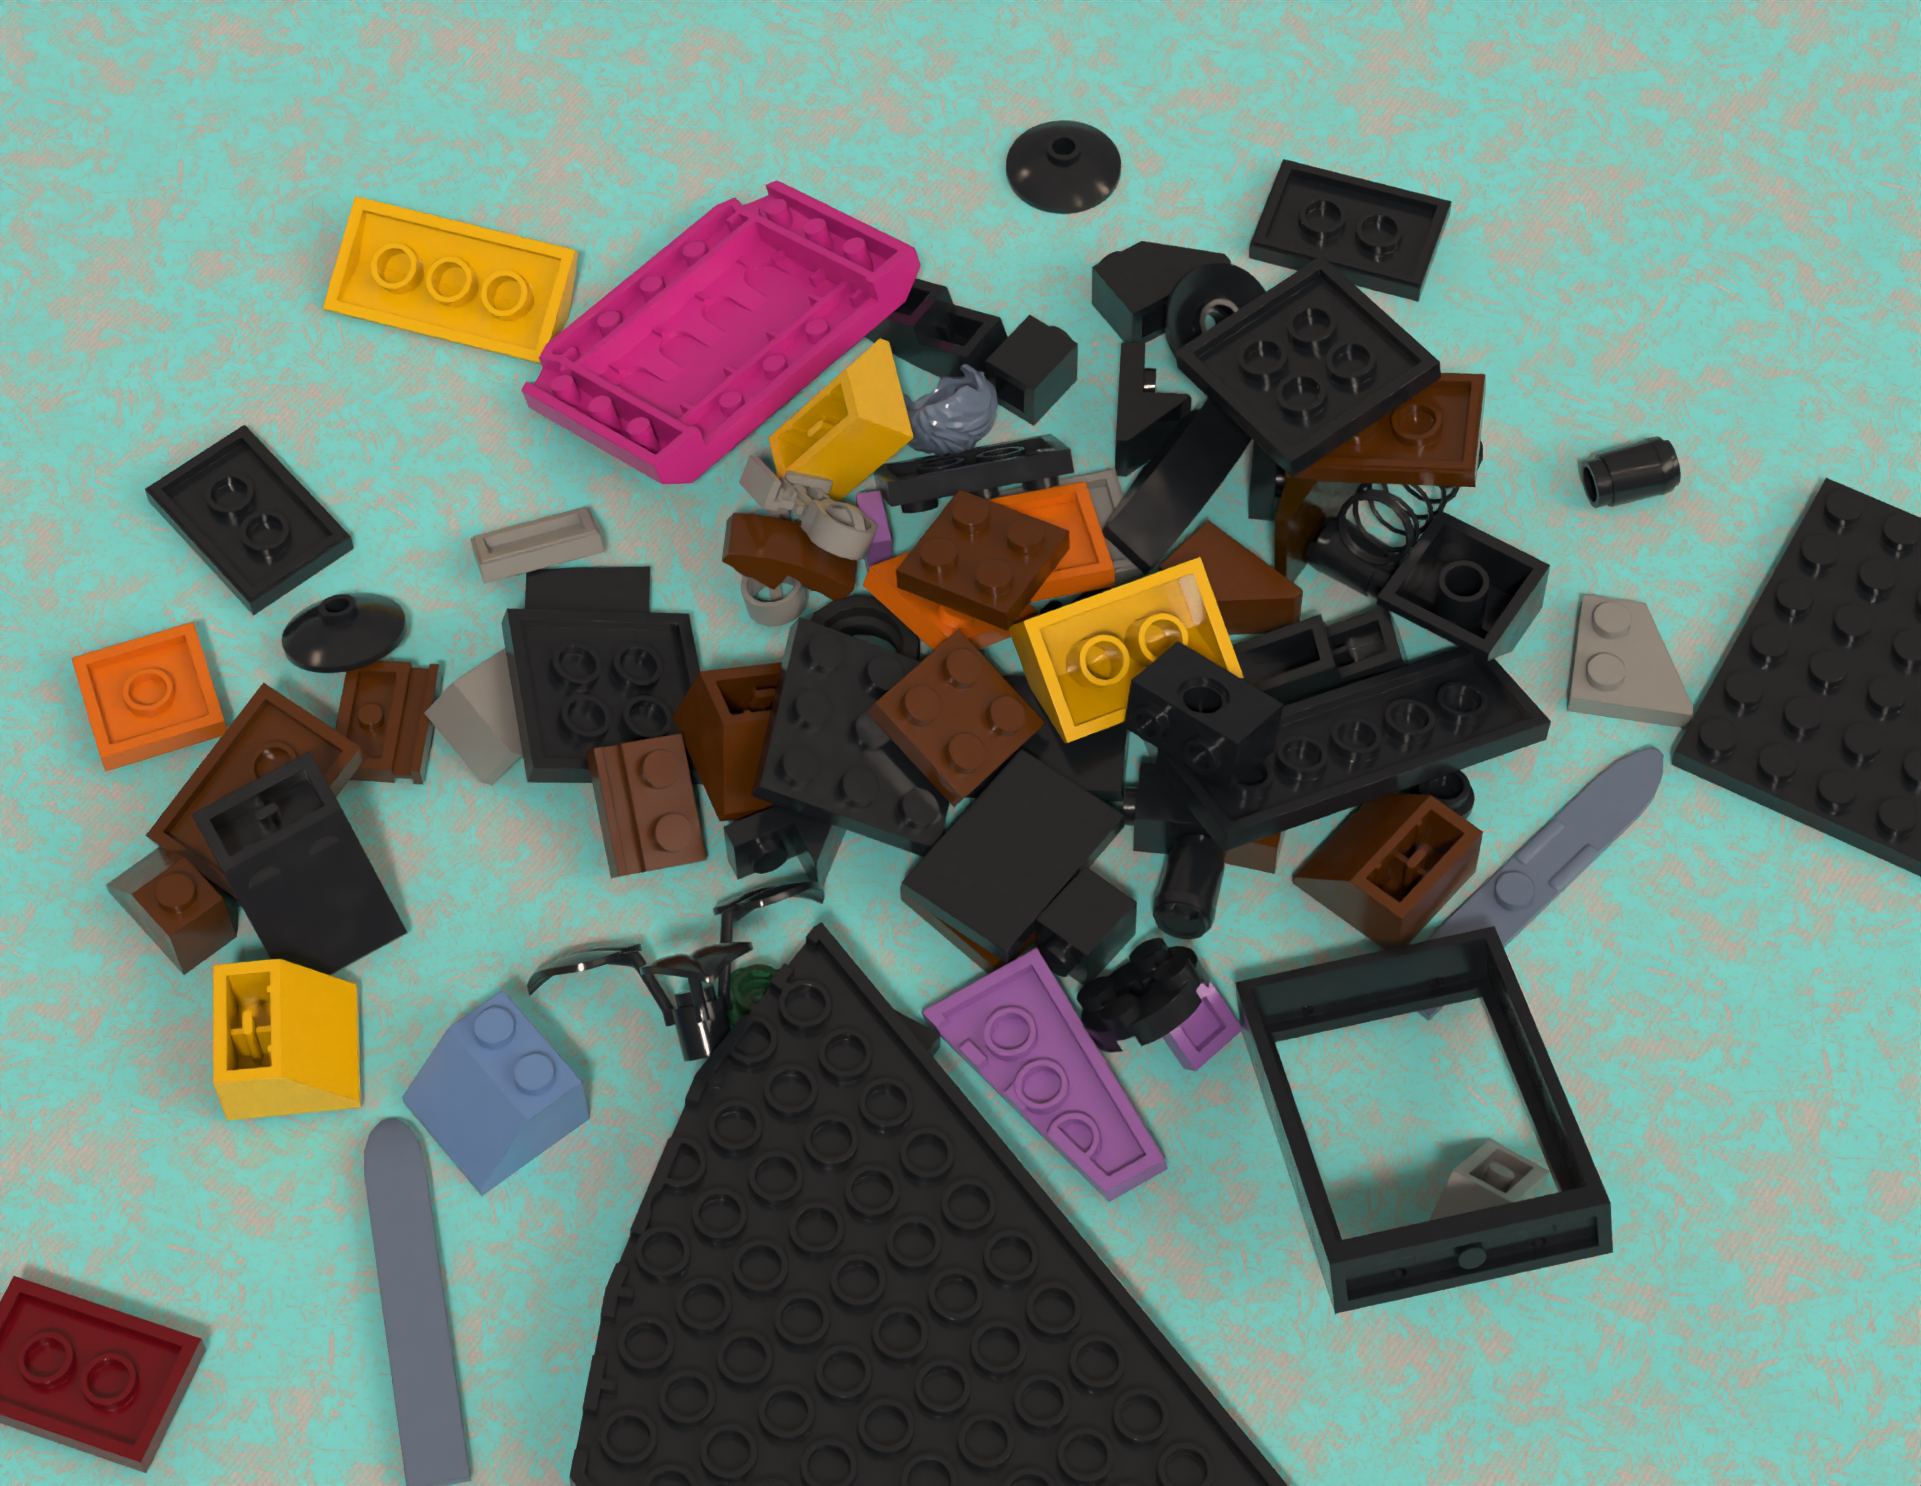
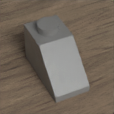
M1489 1139L1452 1170L1429 1221L1535 1198L1544 1184L1549 1170Z

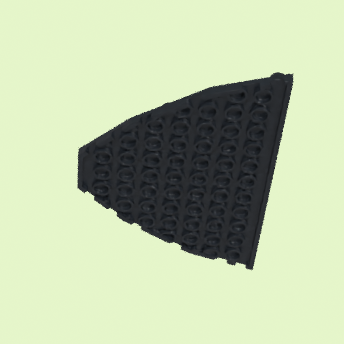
M821 922L814 926L806 936V943L788 965L783 964L771 979L770 988L749 1014L742 1015L694 1076L685 1098L684 1109L672 1137L668 1139L631 1226L630 1237L619 1263H616L605 1288L595 1352L592 1356L582 1408L583 1415L570 1470V1486H1288Z

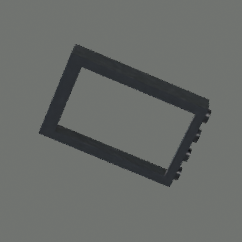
M1495 926L1235 982L1240 1025L1243 1027L1241 1032L1335 1314L1613 1253L1611 1202ZM1480 998L1558 1193L1342 1240L1275 1042Z

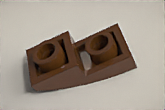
M733 513L727 519L722 562L733 567L741 575L753 578L773 590L787 576H790L807 589L817 591L833 601L846 598L854 590L856 560L836 556L818 547L800 527L801 524L776 517L746 513Z

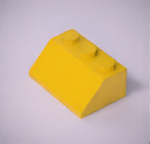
M1200 557L1019 622L1009 628L1028 684L1064 743H1069L1123 723L1125 721L1131 680L1177 641L1237 677L1244 678Z

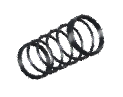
M1481 441L1478 468L1483 460V444ZM1361 483L1356 493L1343 503L1337 515L1339 534L1347 548L1363 561L1379 566L1396 564L1406 557L1410 549L1417 542L1420 534L1426 530L1438 511H1443L1447 502L1456 497L1460 487L1438 486L1441 490V498L1430 499L1426 492L1418 485L1411 486L1421 495L1411 489L1409 485H1403L1407 492L1427 505L1428 514L1417 515L1401 498L1389 493L1387 484H1381L1382 491L1372 489V483ZM1453 488L1451 493L1446 496V489ZM1368 500L1372 513L1383 526L1393 533L1406 536L1405 545L1402 547H1389L1380 544L1372 538L1361 523L1358 514L1359 501ZM1373 501L1381 502L1391 508L1401 519L1405 531L1394 528L1383 520L1376 510ZM1352 504V512L1357 527L1365 538L1382 550L1392 553L1399 552L1398 554L1383 558L1370 555L1356 545L1346 528V513ZM1432 504H1439L1438 509L1433 511ZM1418 520H1426L1425 524L1419 528Z

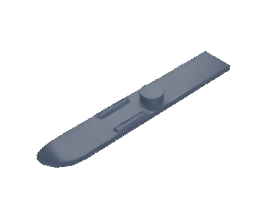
M1651 747L1634 752L1617 761L1596 777L1426 941L1495 926L1505 948L1626 831L1649 806L1655 797L1663 775L1664 755L1661 751ZM1444 1006L1417 1012L1429 1021Z
M389 1118L380 1121L369 1134L364 1150V1177L406 1486H447L471 1481L427 1171L419 1141L409 1125L397 1118Z

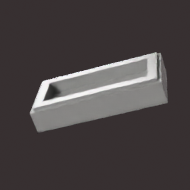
M586 506L470 538L474 557L484 584L604 552L600 531L589 507L586 508Z

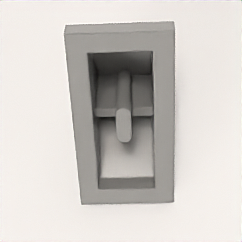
M504 648L452 682L424 712L482 783L493 785L522 756L506 650Z

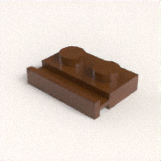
M376 661L365 667L346 672L335 730L360 746L368 755L350 780L395 783V778L412 779L413 784L423 785L434 726L424 712L439 697L442 681L439 664H429V669L412 668L411 662Z
M682 733L621 743L614 746L598 747L586 751L611 879L707 860Z

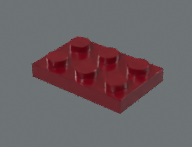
M13 1276L0 1301V1423L146 1473L206 1348L201 1338Z

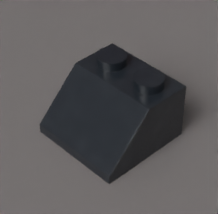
M1439 510L1377 596L1376 604L1489 661L1512 652L1542 609L1550 565Z

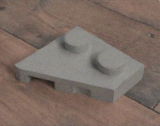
M1583 594L1567 711L1688 728L1693 716V705L1646 603Z

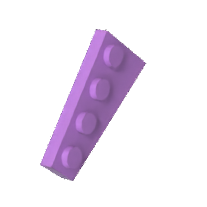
M1037 948L921 1011L925 1022L935 1032L939 1033L940 1037L1108 1202L1168 1169L1163 1155Z

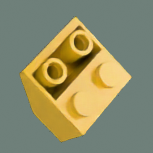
M881 338L877 340L768 437L778 479L781 476L784 477L786 471L828 478L833 481L828 496L833 501L840 502L914 438L889 341Z
M283 959L213 965V1085L227 1121L361 1108L359 1001L356 984Z

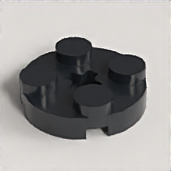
M1162 938L1147 940L1131 952L1129 962L1119 967L1109 976L1093 979L1080 989L1076 998L1083 1009L1080 1019L1095 1045L1102 1051L1111 1053L1121 1052L1123 1050L1117 1041L1126 1040L1134 1036L1139 1044L1144 1046L1173 1031L1196 1011L1202 1002L1196 990L1201 983L1209 988V974L1192 949L1184 946L1168 947Z

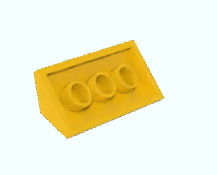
M355 196L323 309L328 312L542 365L539 356L544 347L563 331L570 316L578 252L574 249Z

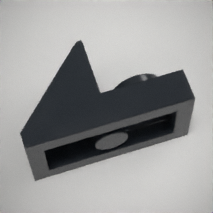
M1121 342L1115 470L1117 476L1127 477L1154 458L1161 451L1180 420L1191 412L1192 398L1190 395L1155 393L1156 368H1145V343Z
M778 805L724 826L727 859L738 880L753 873L764 874L774 871L782 866L787 859L797 856L809 880L821 883L822 887L846 832V829Z

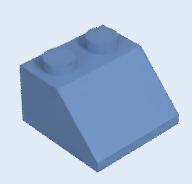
M503 990L446 1030L402 1096L407 1108L481 1196L590 1119L583 1081Z

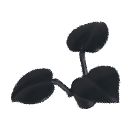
M801 881L758 888L738 895L712 908L714 915L721 914L720 943L699 948L690 955L683 953L670 955L647 964L639 952L642 951L641 944H611L591 947L562 957L542 967L531 976L527 983L529 995H532L554 975L585 971L606 964L633 967L661 1009L665 1025L676 1026L684 1061L710 1057L731 1030L727 1011L734 1009L730 996L731 962L753 950L752 942H732L734 924L756 908L774 904L790 897L811 899L823 904L824 891L822 884L813 881ZM654 974L688 978L690 989L675 994L676 1007H673ZM718 977V992L716 996L714 985L712 984H714ZM701 981L706 982L710 985L702 986Z

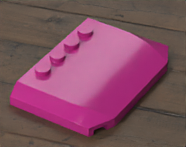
M776 180L765 185L768 196L743 206L735 197L717 204L546 344L539 356L543 368L534 385L526 381L521 391L529 408L660 484L692 483L906 302L921 266L914 247Z

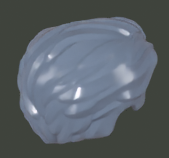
M963 364L960 369L964 372L965 376H942L933 392L924 395L915 402H912L904 394L903 398L914 437L908 442L909 447L915 451L944 456L947 453L959 454L965 450H971L978 441L985 437L993 427L998 402L996 389L985 378L984 372L977 371L973 367Z

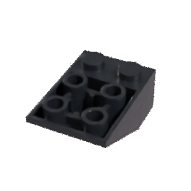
M310 751L191 814L270 959H283L331 976L408 934L346 815Z

